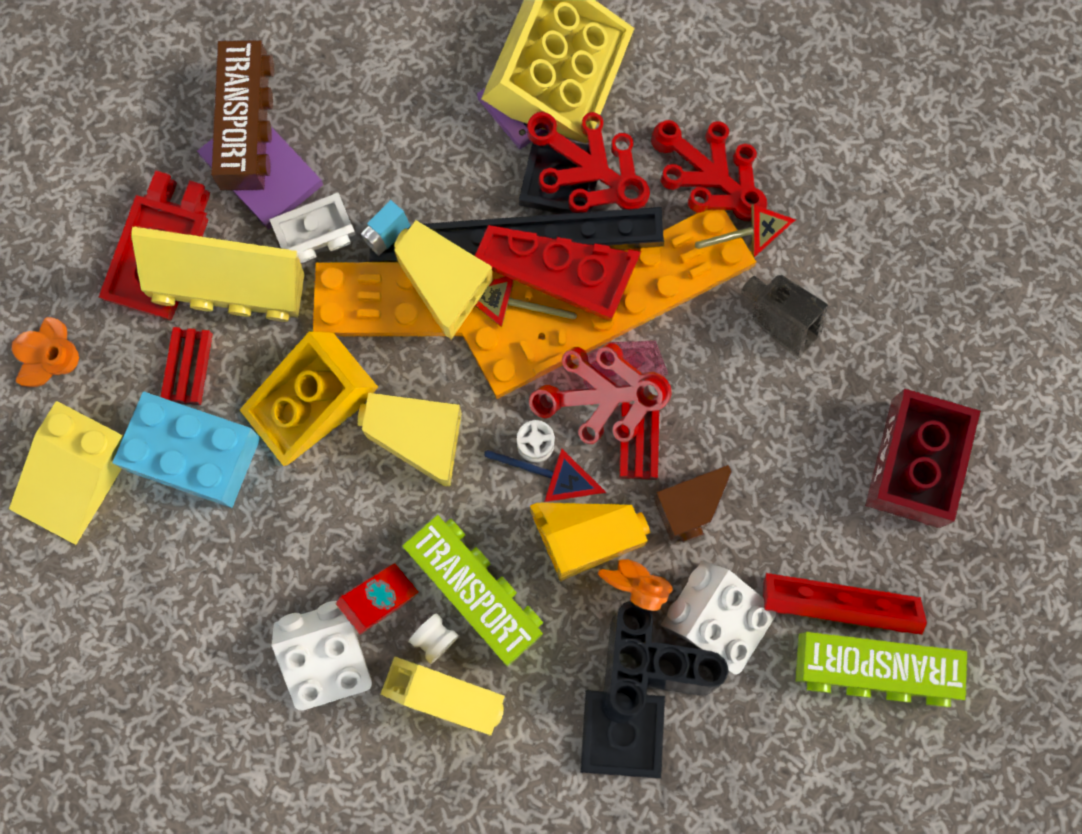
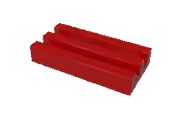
M180 327L172 328L161 398L176 403L201 405L213 336L210 330H202L201 332L191 328H187V330H182ZM182 338H184L185 345L177 392L173 394ZM195 340H200L191 396H187L186 392Z
M622 402L621 417L627 415L633 404ZM660 410L647 412L651 413L650 471H643V417L638 424L639 431L636 435L635 471L628 470V442L620 441L619 478L658 479ZM621 424L622 430L629 434V428Z

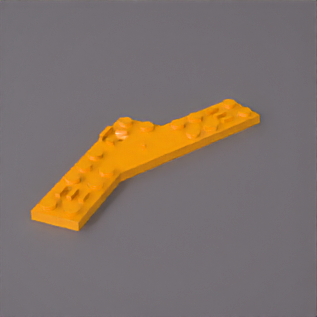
M706 210L663 230L664 246L630 249L642 252L611 322L514 280L510 298L577 313V318L569 319L508 305L503 325L500 327L474 306L454 336H463L496 399H499L563 366L562 356L572 347H580L588 353L755 267L757 262L742 237L701 249L695 248V243L698 241L737 231L725 210ZM316 262L313 332L334 333L337 337L445 336L398 262ZM492 271L493 280L505 277ZM571 355V360L577 358L575 355Z

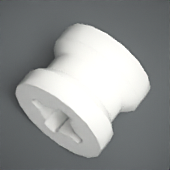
M532 420L522 425L517 433V448L523 459L531 463H540L551 456L555 441L552 428L547 423L539 420Z
M437 613L431 616L409 639V642L414 647H420L425 652V658L430 664L434 663L459 637L454 630H447L442 625L443 619Z

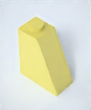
M415 220L409 230L405 228L398 235L394 244V251L399 265L445 336L452 339L492 282V267Z
M368 393L367 403H361L358 412V426H362L365 436L441 485H451L462 415L460 405Z
M395 656L381 691V695L404 706L491 735L494 727L500 723L504 711L502 703L505 696Z

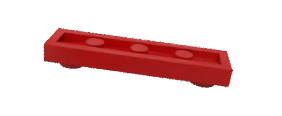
M771 573L765 574L763 582L764 610L923 635L927 625L921 597Z

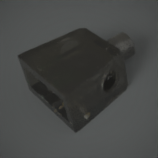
M777 275L768 285L756 276H752L743 286L741 294L754 303L753 322L796 359H799L822 334L828 304L785 276Z

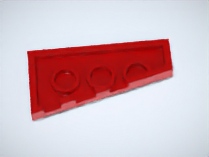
M489 225L475 257L490 265L492 271L611 322L642 251L611 249L607 245L572 242V239L537 236L536 233Z

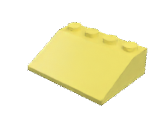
M524 0L481 99L508 117L528 124L530 117L535 113H549L556 120V131L558 133L587 144L588 138L581 131L582 119L590 112L601 115L634 27L596 0ZM588 121L586 123L589 129H595L597 125L595 121Z
M132 227L131 236L141 290L148 297H152L151 302L165 306H175V301L189 302L190 308L201 311H213V306L228 308L229 314L250 317L251 311L266 313L267 319L279 322H288L289 317L298 318L304 272L297 251Z

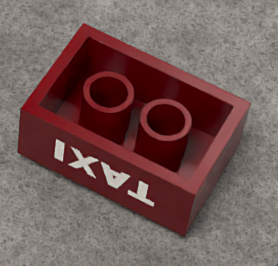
M904 388L891 400L865 506L937 528H942L955 522L981 411Z

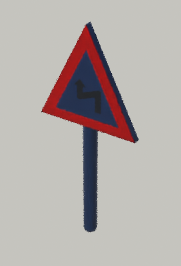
M562 448L554 471L490 450L484 452V456L551 478L544 502L607 493Z

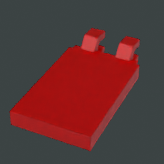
M155 170L147 190V195L145 194L144 197L135 196L98 296L100 299L172 321L179 301H175V306L155 304L151 302L152 297H148L141 290L131 236L132 227L203 237L209 220L206 217L207 213L203 211L211 194L209 190L205 189L203 184L189 181L181 205L170 202L177 182L172 180L169 174Z

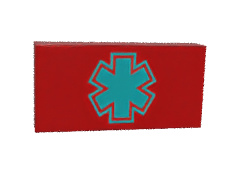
M393 563L342 595L335 604L361 635L410 602L419 592L400 568Z

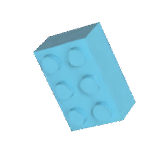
M143 391L112 463L127 472L232 508L261 437L249 427Z

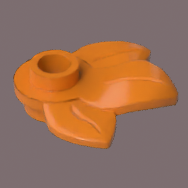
M46 317L40 326L39 332H23L12 342V353L17 360L23 362L22 368L16 377V383L21 386H42L52 375L72 372L79 362V353L75 345L67 340V327L56 318Z
M629 559L619 560L618 570H598V575L603 580L619 590L630 592L631 602L646 610H660L662 603L667 602L669 594L673 590L672 585L665 578L651 575L646 567Z

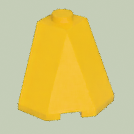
M541 502L530 505L531 515L560 582L643 547L648 542L646 535L650 534L648 523L642 512L635 513L632 505Z

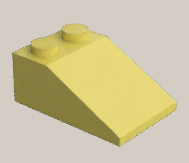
M56 401L34 436L9 509L76 545L122 470L112 462L124 436Z

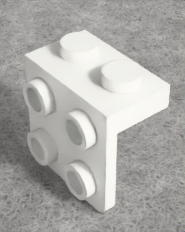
M339 193L269 219L281 249L297 251L300 263L316 258L315 250L328 246L330 251L351 244L349 237L356 235Z
M702 560L699 566L691 573L688 583L678 599L670 606L661 626L670 633L693 643L701 650L720 654L726 660L729 672L739 674L774 620L776 612L764 610V598L729 569Z
M337 601L327 602L318 607L317 610L304 614L291 613L282 617L278 622H274L272 648L294 706L298 710H307L367 691L372 686L371 676L358 642L355 628L335 604Z

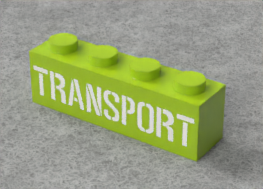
M437 515L402 547L505 665L509 667L543 636L542 631L539 629L543 621L528 605L523 610L512 599L517 592L503 576L495 580L487 570L491 563L477 547L470 551L464 545L461 539L465 534L451 518L444 522Z
M813 632L800 633L798 636L795 681L807 683V691L831 693V686L846 687V695L871 698V691L886 692V700L911 703L912 695L926 697V705L951 708V700H966L967 651Z

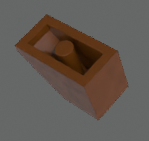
M729 465L661 490L655 494L653 499L671 541L680 537L682 543H686L704 535L702 529L707 527L712 521L732 471Z

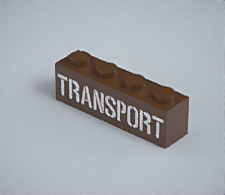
M262 40L218 41L211 175L221 191L264 190L265 176H270L271 164L270 157L266 154V143H271L272 128L270 121L267 120V110H272L273 94L271 87H268L269 77L274 76V60L272 55H267Z

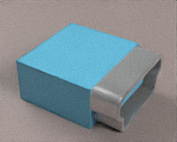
M390 200L367 223L368 227L361 235L366 244L375 253L380 255L396 241L403 229H408L411 225L404 211Z

